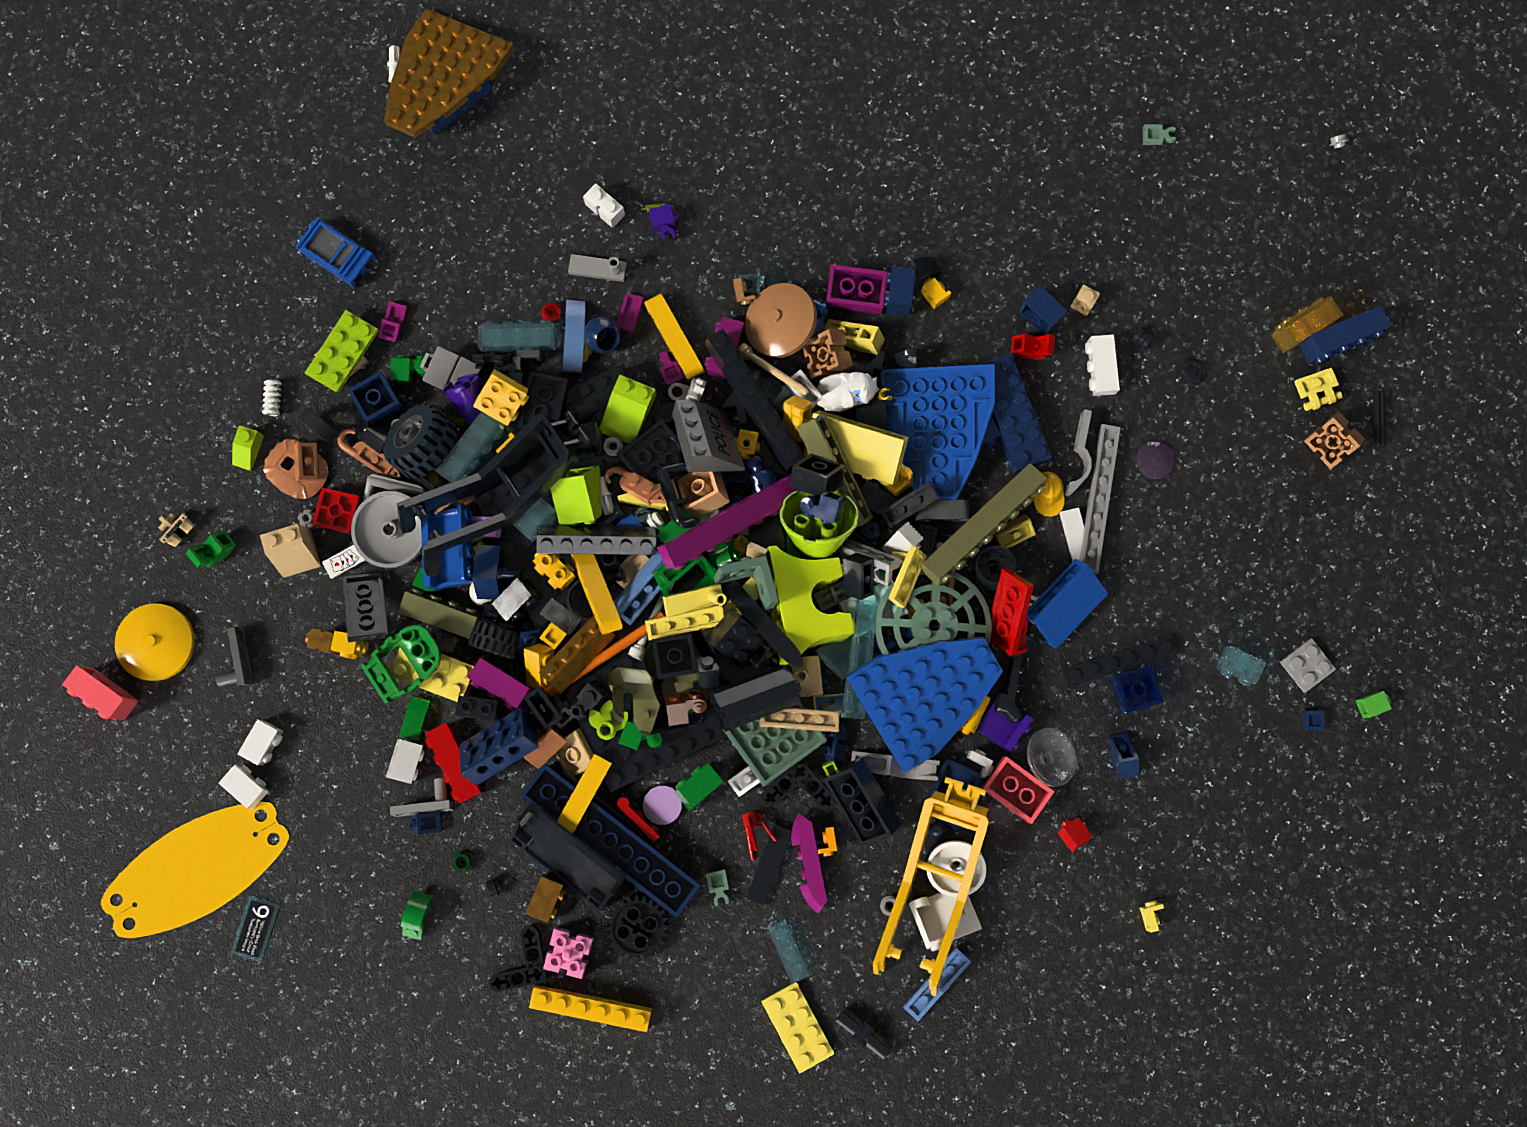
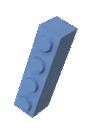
M658 550L656 555H652L614 601L619 617L629 625L633 623L660 590L652 574L653 571H656L664 564Z

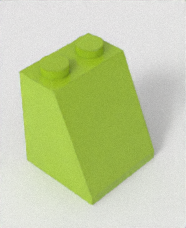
M599 465L570 469L550 488L559 525L576 526L581 522H584L585 525L593 524L596 522V519L602 516Z

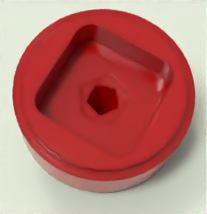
M547 303L541 309L542 318L549 323L555 322L561 315V310L555 303Z

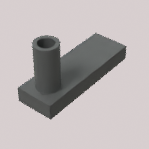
M228 628L235 672L217 676L216 683L219 687L236 683L237 686L253 685L244 628Z

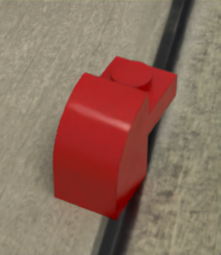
M1026 333L1012 336L1011 353L1024 359H1046V356L1054 353L1055 336L1047 334L1035 337Z

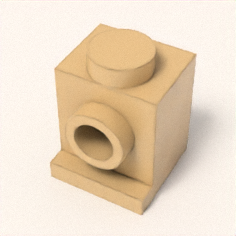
M1083 284L1070 307L1087 316L1100 293Z

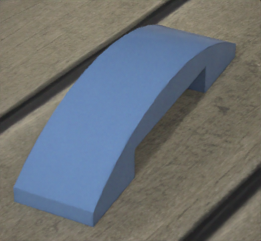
M566 300L562 372L582 373L585 301Z

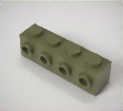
M419 588L405 591L398 612L402 615L468 639L470 638L475 621L480 620L481 614L477 613L478 610L474 608L460 607L458 602L441 600L442 597L435 594L427 595Z

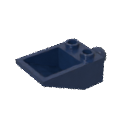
M945 758L937 775L938 781H934L927 798L932 797L935 791L946 794L949 786L948 783L944 782L946 777L964 782L962 789L967 790L969 784L977 787L981 774ZM932 816L931 821L933 823L930 824L928 832L932 837L938 838L942 836L944 827L955 832L961 826Z

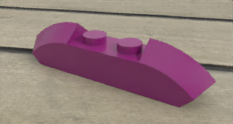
M798 813L793 824L791 840L792 846L800 845V849H797L799 861L803 860L804 864L801 874L802 879L807 880V883L800 885V888L809 906L819 913L826 904L827 898L813 826L810 820Z

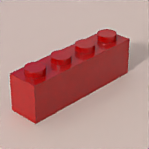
M446 722L426 732L427 738L425 742L429 749H433L435 756H433L434 760L444 771L442 773L444 781L447 784L450 783L453 799L460 804L484 793L480 784L475 785L461 775L460 742L451 724Z

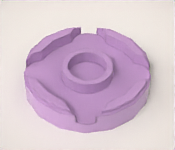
M657 786L645 795L643 811L651 822L658 825H666L673 822L679 816L682 802L676 796V791L673 788Z

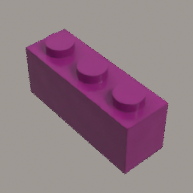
M722 316L721 322L716 324L715 333L724 329L735 348L738 349L744 331V322ZM712 356L707 357L704 368H707V374L726 379Z

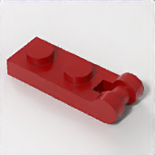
M622 797L617 801L618 807L653 842L660 837L658 834L660 830L652 822L648 824L644 820L646 816L639 809L635 811L630 806L629 798Z

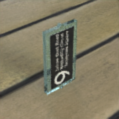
M249 896L230 953L242 956L245 960L249 958L263 962L281 905L267 901V898L260 899Z

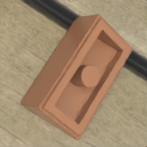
M317 442L295 443L296 482L318 480Z

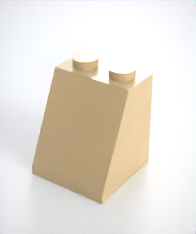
M295 524L260 535L266 556L283 578L321 567L311 530Z

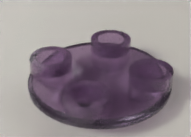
M1154 441L1143 445L1136 455L1139 470L1149 479L1163 478L1174 467L1175 458L1172 450L1161 442Z

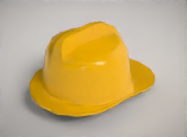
M1042 472L1047 477L1046 489L1040 495L1036 494L1034 496V504L1040 514L1052 517L1060 513L1064 507L1063 484L1056 474Z

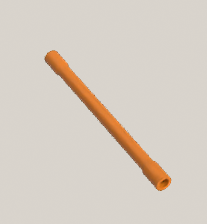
M661 611L651 619L663 617L665 615ZM643 624L598 654L571 684L647 634L646 624ZM552 685L544 689L552 697L559 693Z

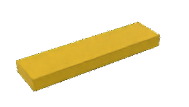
M596 754L592 757L557 820L559 824L572 834L612 765L611 762Z

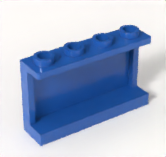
M457 504V508L440 511L436 515L430 511L427 512L429 518L426 521H421L422 547L425 546V542L432 540L429 534L434 530H438L440 535H445L471 525L473 516L471 507ZM473 540L440 552L441 571L435 576L429 577L426 575L423 563L424 587L439 590L473 583V557L475 554Z
M1075 559L1031 605L1026 617L1044 636L1043 640L1057 649L1108 593L1090 567Z

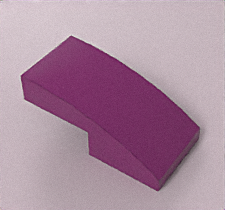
M389 301L385 319H382L378 338L397 343L407 316L408 306Z

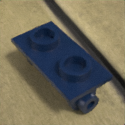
M524 623L521 626L515 662L525 661L524 648L535 645L538 642L540 629H533L530 623Z
M839 722L838 732L826 731L825 760L841 762V759L844 758L845 745L838 744L839 740L845 741L847 729L845 723Z

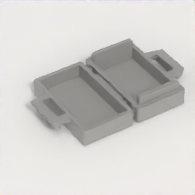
M437 346L434 354L426 353L420 365L426 371L422 380L442 390L447 381L454 384L458 381L457 378L468 374H476L477 376L480 369H475L476 363L463 357L459 359V355L440 346ZM428 357H431L428 368L424 367ZM479 376L482 385L484 379Z

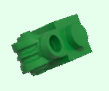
M398 355L397 358H391L390 381L394 385H413V374L415 372L424 377L426 371L420 367L424 356H416V359H410L408 356ZM426 361L424 367L428 368L429 363Z
M632 719V722L626 721L618 743L639 750L644 739H647L648 745L654 748L659 747L663 739L661 733L643 735L634 724V719Z

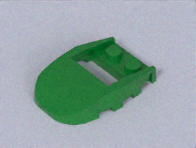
M702 556L694 561H691V559L686 561V566L675 570V568L667 569L665 564H663L656 571H653L652 574L663 595L666 596L672 594L668 588L696 563L706 576L691 589L715 584L714 575L717 572L716 568L712 567Z
M417 625L408 626L400 630V633L388 637L384 640L385 643L371 654L372 658L368 663L361 664L362 669L385 704L391 703L416 690L439 668L441 663L440 648L431 633L424 627ZM398 646H400L419 676L404 689L400 688L382 660L383 657Z

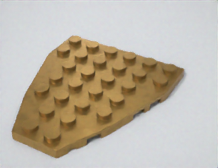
M425 9L405 38L390 84L384 122L387 126L417 138L425 130L435 126L434 121L442 116L447 118L469 100L468 95L474 90L479 92L482 89L481 85L487 79L492 81L515 50L514 44Z

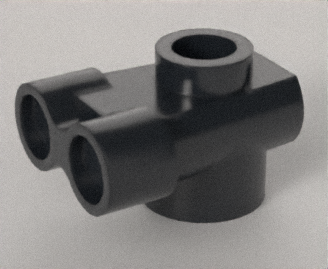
M603 554L601 562L604 565L602 575L605 583L610 584L614 581L625 580L624 569H621L618 554Z

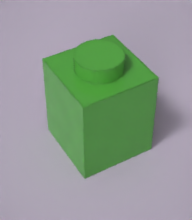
M1384 691L1374 692L1355 700L1363 718H1371L1392 709L1390 698Z

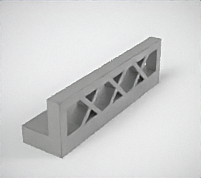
M848 538L837 549L835 554L830 557L836 558V554L839 552L842 558L854 553L874 558V581L886 586L892 585V571L901 567L902 559ZM879 569L886 571L885 578L881 576Z

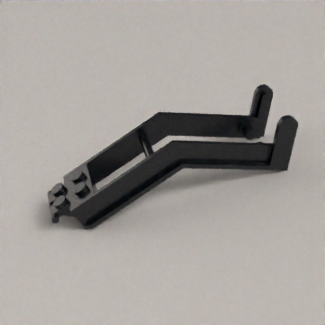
M571 411L566 412L567 418L558 422L545 414H537L478 473L396 503L399 527L403 533H410L416 527V516L421 521H426L429 518L427 512L490 489L501 478L515 499L502 513L451 533L440 535L438 530L432 531L429 534L432 540L425 542V546L422 547L424 571L427 576H435L441 571L440 552L514 524L581 459L576 449L583 447L584 443L588 444L590 440L583 429L578 427L579 423ZM540 441L554 463L520 494L507 472Z

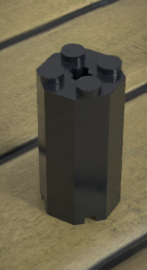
M789 664L780 665L710 691L711 705L714 704L715 710L713 712L720 728L726 732L798 705L801 701L798 693L801 691V686L798 680H794L791 666Z

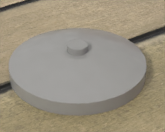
M383 491L368 497L357 508L352 519L351 537L357 552L369 563L384 568H397L410 563L421 553V520L419 517H415L416 527L412 532L403 533L399 527L396 503L411 498L410 496L396 491Z

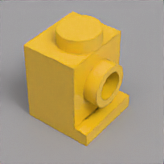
M930 277L923 282L921 293L933 309L947 301L951 295L950 291L945 292L946 289L943 283L938 282L935 278L932 279Z

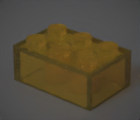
M1331 296L1325 300L1323 297L1312 303L1313 305L1303 308L1296 315L1286 318L1275 327L1276 331L1271 336L1283 354L1299 345L1310 335L1329 327L1343 316V313Z

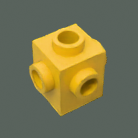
M740 429L739 436L735 439L742 459L748 460L755 457V453L759 454L761 443L758 442V432Z

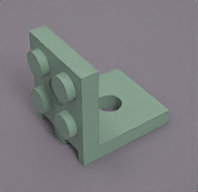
M750 556L744 557L735 563L733 561L723 562L714 575L715 584L753 576L764 612H770L779 600L766 556L753 559Z

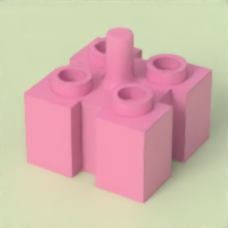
M556 927L553 930L550 945L554 946V949L547 953L543 969L557 973L562 969H566V975L582 979L588 964V960L584 959V956L591 953L595 937L582 933L574 937L571 936V930Z

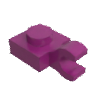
M666 351L659 353L664 365L659 370L666 385L669 386L683 380L684 376L677 361L671 363Z

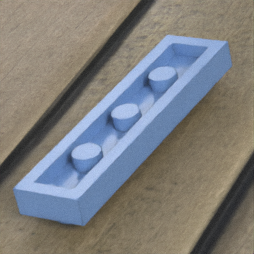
M955 947L947 956L937 996L931 995L929 976L905 1003L903 1008L919 1021L971 961Z

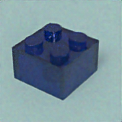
M1152 665L1109 677L1121 714L1163 703Z

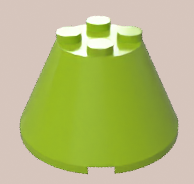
M838 490L834 492L846 498L841 518L833 524L823 523L816 516L808 518L803 515L804 512L800 507V502L811 494L794 491L784 499L780 509V521L798 551L808 560L827 559L833 556L856 528L858 523L857 506L843 492Z

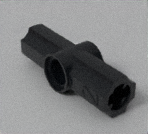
M846 1007L835 1020L838 1025L851 1033V1036L864 1047L867 1046L882 1059L890 1053L894 1046L884 1036L880 1035L875 1027L866 1020L860 1019Z

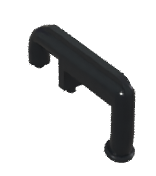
M679 462L659 468L656 474L671 519L681 528L694 527L697 521L693 518L683 520L679 505L689 502V498L677 499L669 475L678 471L688 472L686 463Z

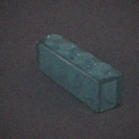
M523 321L521 324H514L513 322H503L502 324L485 322L483 325H478V348L480 351L525 350L528 347H534L537 350H556V327L550 321H540V323L533 324L530 321Z
M481 411L450 451L449 455L443 460L444 462L436 469V472L450 483L468 477L467 475L470 471L475 470L480 464V458L489 453L494 440H498L504 432L502 423Z

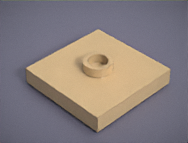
M577 729L564 737L567 742L555 753L563 770L566 769L575 777L586 770L594 756L581 729Z

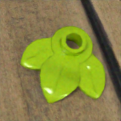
M610 700L601 707L600 712L595 710L589 712L590 724L597 729L598 736L604 740L612 739L616 731L623 729L629 717L628 712H624L622 725L614 724L610 711L613 710V702ZM606 726L610 727V732L608 734H605L603 732V729Z

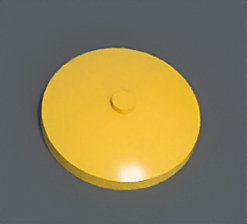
M147 604L131 611L119 625L115 636V652L122 667L131 675L148 681L165 680L179 673L189 662L195 645L194 631L186 616L179 610L164 604Z

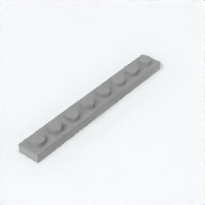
M1106 424L1100 425L1079 561L1087 564L1095 575H1098L1121 428Z

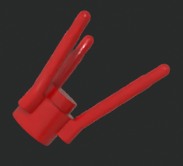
M756 810L742 815L752 861L755 860L754 851L758 850L753 829L760 827V822L773 841H777V838L765 822L763 815H758Z

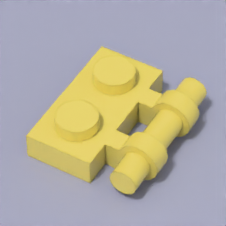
M1332 367L1294 381L1301 399L1309 397L1310 402L1304 404L1306 411L1319 409L1320 406L1327 403H1336V400L1342 398L1340 391L1334 393L1332 389L1339 385ZM1324 391L1325 396L1318 399L1317 393Z

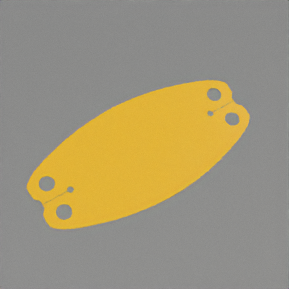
M261 801L254 809H247L244 805L240 804L206 814L174 829L144 850L117 876L105 891L101 900L105 913L110 914L114 920L113 928L117 936L122 938L143 937L183 926L217 910L249 887L275 861L289 839L287 829L279 825L276 820L277 812L273 804ZM263 809L266 811V820L258 822L255 819L257 810ZM254 832L258 833L257 837L253 836ZM271 833L279 835L280 841L277 845H270L267 838ZM113 894H120L122 896L123 902L121 905L113 906L111 904L110 898ZM136 902L137 907H133L132 904ZM128 917L135 920V926L131 930H126L123 927V921Z

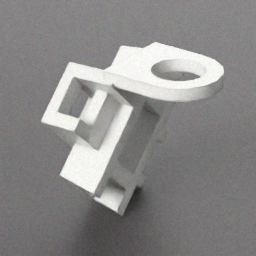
M697 377V379L692 378L690 386L673 383L668 389V395L674 401L692 399L700 401L706 381ZM674 387L682 389L683 393L680 397L673 396L672 389Z

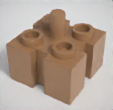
M828 329L818 334V338H810L803 347L805 357L810 359V363L807 366L811 379H823L836 374V371H843L853 366L850 352L844 349L847 342L843 330Z
M1339 411L1329 418L1323 426L1313 431L1304 441L1314 452L1319 450L1323 454L1320 459L1330 469L1342 461L1346 455L1351 454L1360 447L1365 440L1355 428L1350 430L1347 427L1349 421Z

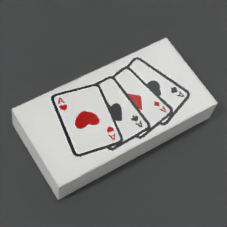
M352 545L322 563L330 578L334 579L364 563L366 560L362 558L355 546Z

